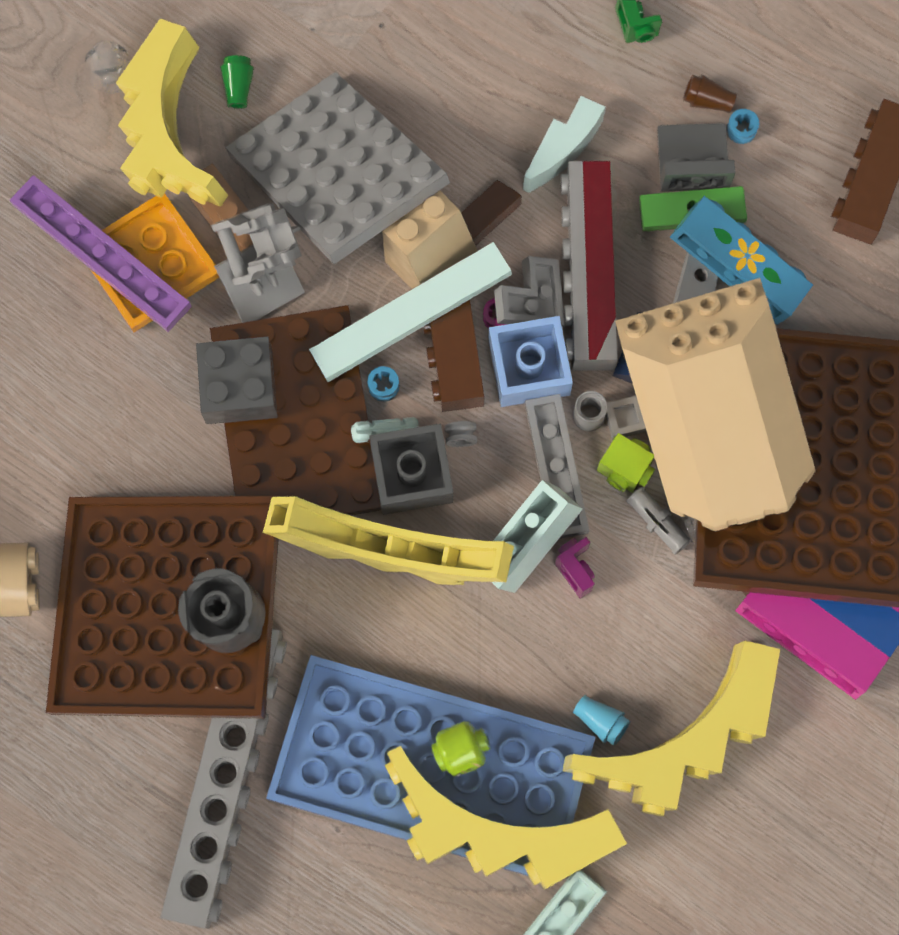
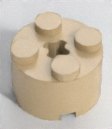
M0 543V617L31 616L32 611H39L40 609L39 589L36 588V584H32V575H39V553H36V547H30V543Z

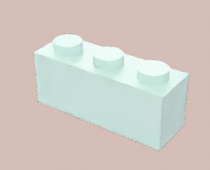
M542 480L493 540L509 543L514 546L507 581L492 583L498 589L515 593L583 508L559 487Z

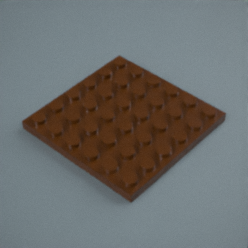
M278 496L69 497L45 713L50 715L265 719L279 539L263 533L271 498ZM210 569H227L242 577L259 592L265 605V621L262 634L255 643L236 652L222 653L203 645L185 630L179 618V601L183 591H187L198 574Z

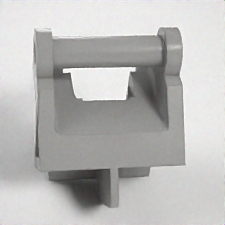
M273 203L261 205L211 225L213 232L217 231L232 269L234 275L232 282L234 286L251 282L265 274L295 266L294 260L302 256L294 233L301 230V227L296 225L291 227L285 209L275 210ZM235 233L237 236L250 234L256 250L257 258L247 263L249 266L247 269L235 240Z

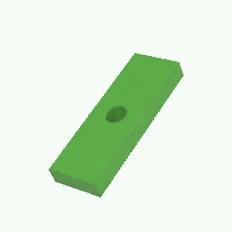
M743 186L640 195L639 205L643 232L676 229L689 212L688 209L692 208L703 196L718 202L724 208L725 213L736 222L746 223L748 218Z

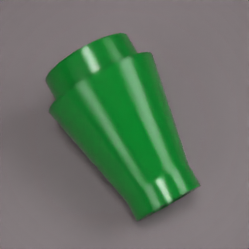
M240 55L227 56L224 58V64L220 66L227 97V107L243 109L247 107L254 67L251 65L249 57Z

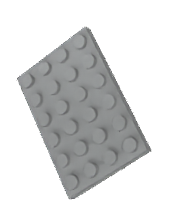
M336 72L225 147L229 156L280 209H285L286 215L296 226L301 227V231L334 265L450 183L444 170Z

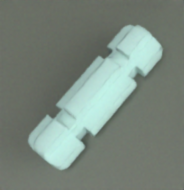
M415 417L403 418L402 421L399 418L372 420V423L360 421L351 426L352 439L356 443L368 442V439H370L369 435L419 427V423Z

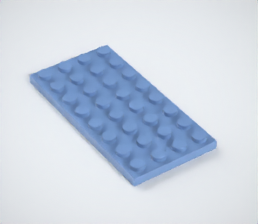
M310 655L266 799L408 840L413 837L409 829L421 823L422 820L420 816L412 819L402 800L408 796L402 782L394 785L385 767V764L391 762L387 753L401 746L412 765L437 792L455 805L474 815L510 826L530 828L571 824L574 820L583 783L572 780V773L562 771L565 756L571 754L591 756L595 736ZM462 721H469L476 730L483 728L490 749L484 751L486 760L482 767L455 777L448 771L442 772L440 770L431 745L436 742V735L440 730ZM467 843L450 853L467 858L465 852L471 850ZM525 855L503 867V869L528 876L524 864L529 861Z

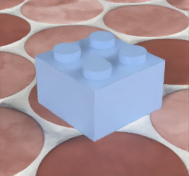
M560 316L489 327L488 343L500 407L523 404L525 400L560 394L561 397L570 396L573 381Z

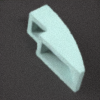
M580 96L567 124L553 119L524 176V191L530 193L546 184L568 167L569 161H574L583 152L603 122L605 106Z

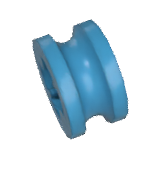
M749 109L736 110L730 116L726 132L728 137L738 144H746L752 141L759 128L758 116ZM737 121L742 124V121L749 124L748 132L746 128L743 132L737 130Z
M381 366L371 371L367 380L371 396L383 402L393 399L399 392L400 387L399 378L395 370L390 367ZM383 376L388 377L389 384L392 386L391 389L388 390L385 387V391H379L378 384L375 382L376 379L379 378L382 381Z

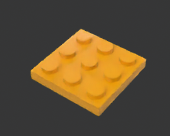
M165 193L162 198L159 196L151 198L102 230L186 299L219 278L214 268L215 263ZM91 270L134 333L153 321Z

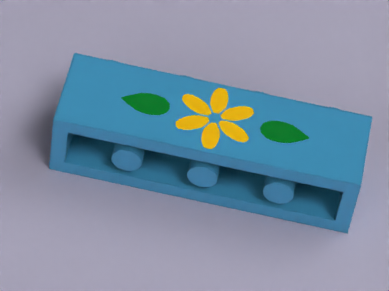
M703 196L690 209L670 235L673 241L729 286L760 278L776 325L792 315L813 286L800 269L787 264L779 257L778 252L773 247L760 242L752 235L751 230L746 225L736 222L725 213L724 208L718 202L709 200L706 196Z

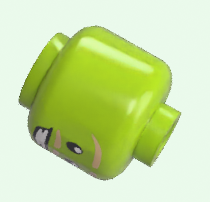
M462 721L440 730L436 735V742L431 745L440 770L442 772L448 771L455 777L482 767L486 760L484 751L490 749L483 728L476 730L469 721Z

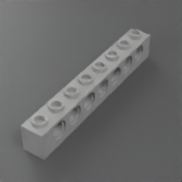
M272 629L267 698L272 700L274 699L278 684V678L273 677L276 663H283L287 648V642L282 641L283 635L281 631ZM266 713L265 719H211L161 919L204 929H210L211 922H218L223 900L217 898L221 884L227 885L230 877L232 862L227 861L230 846L236 847L239 841L242 825L236 822L239 810L246 809L249 801L251 787H247L246 782L249 771H256L260 750H256L255 746L258 735H265L269 714ZM234 728H242L246 732L244 743L238 747H231L227 743L228 733ZM226 764L234 765L237 771L235 779L229 784H221L218 780L219 769ZM216 801H224L227 806L226 816L220 821H212L208 815L210 805ZM206 838H213L218 846L217 853L210 859H203L199 854V845ZM202 875L208 882V889L203 896L196 898L191 894L189 884L194 877Z

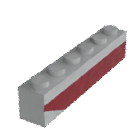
M569 161L567 174H561L560 181L561 195H567V206H562L561 210L562 227H568V239H563L562 241L563 260H569V271H564L563 273L564 293L570 292V305L564 306L565 326H571V338L565 339L568 359H572V371L614 370L617 363V334L615 323L616 306L610 161Z

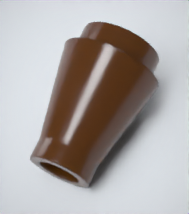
M703 74L700 77L692 75L686 86L683 101L690 103V107L730 113L737 94L727 90Z

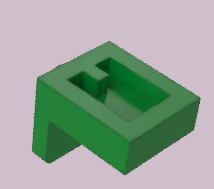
M617 0L615 9L626 43L635 41L645 43L659 35L662 24L661 15L644 18V10L640 0Z

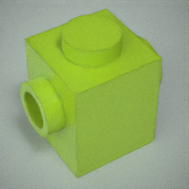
M618 433L600 460L597 472L606 476V481L615 489L625 492L627 489L633 493L639 484L645 487L656 469L651 466L654 454L650 452L651 448L641 440L633 438L631 441Z

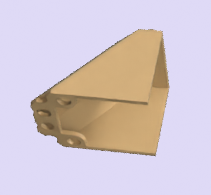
M757 278L616 320L615 323L670 511L681 517L687 515L701 521L702 526L713 531L728 528L730 525H740L761 519L773 513L779 514L789 511L796 500V493L803 483L808 482L813 476L815 467L761 279Z

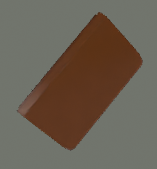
M496 180L461 212L475 246L521 205L522 196L499 180Z

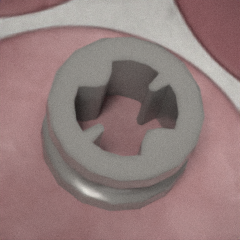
M458 421L445 425V432L449 433V437L446 438V445L466 447L476 444L477 436L473 435V432L477 430L476 423Z

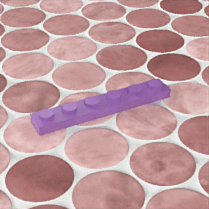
M34 175L10 199L11 204L167 332L192 307L186 298Z

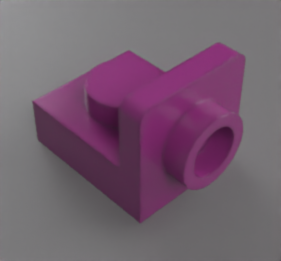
M587 537L579 542L575 538L566 542L557 550L560 555L557 556L555 566L579 599L591 592L595 585L592 580L595 578V575L589 565L584 560H577V557L587 551L591 544Z

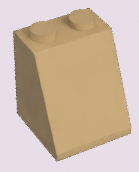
M441 191L427 198L423 203L382 231L385 262L411 289L477 252V248L460 210Z

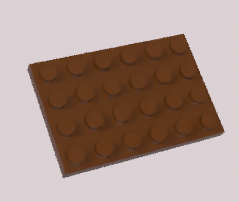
M349 305L210 328L212 342L269 337L273 353L278 418L224 423L235 496H296L350 516L382 510L370 439H368V442L356 443L353 441L351 426L356 422L368 421L359 365L328 382L309 350L352 325Z

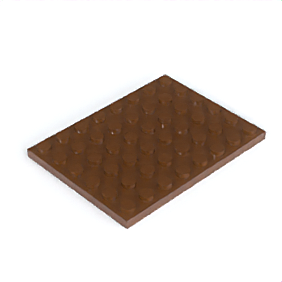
M776 328L814 463L815 473L808 482H804L795 495L796 500L789 511L779 514L773 513L766 515L764 518L740 525H730L728 528L718 531L702 526L701 521L696 520L693 587L899 608V340Z

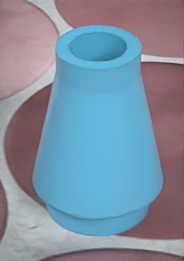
M584 695L579 700L573 711L604 744L608 741L614 746L623 737L631 722L624 717L625 712L595 701L587 695Z

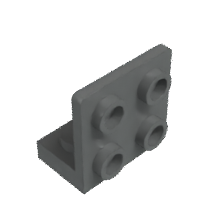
M725 124L658 126L657 140L661 191H693L728 188L731 186L735 176V160H728Z

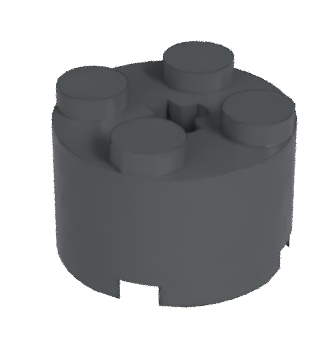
M210 569L198 574L187 591H183L179 601L181 624L194 639L217 652L231 653L246 648L260 638L265 621V605L259 592L239 575L227 569Z

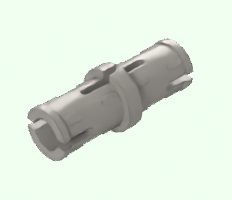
M643 486L627 499L626 502L647 523L646 528L651 533L655 531L672 550L674 555L682 551L692 541L672 520V513L667 508L663 510Z

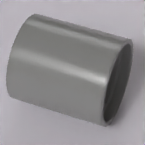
M586 391L578 396L573 411V420L578 428L584 431H594L603 424L607 412V401L604 396L596 391ZM585 405L595 406L599 411V415L592 418L586 417L581 412V408Z

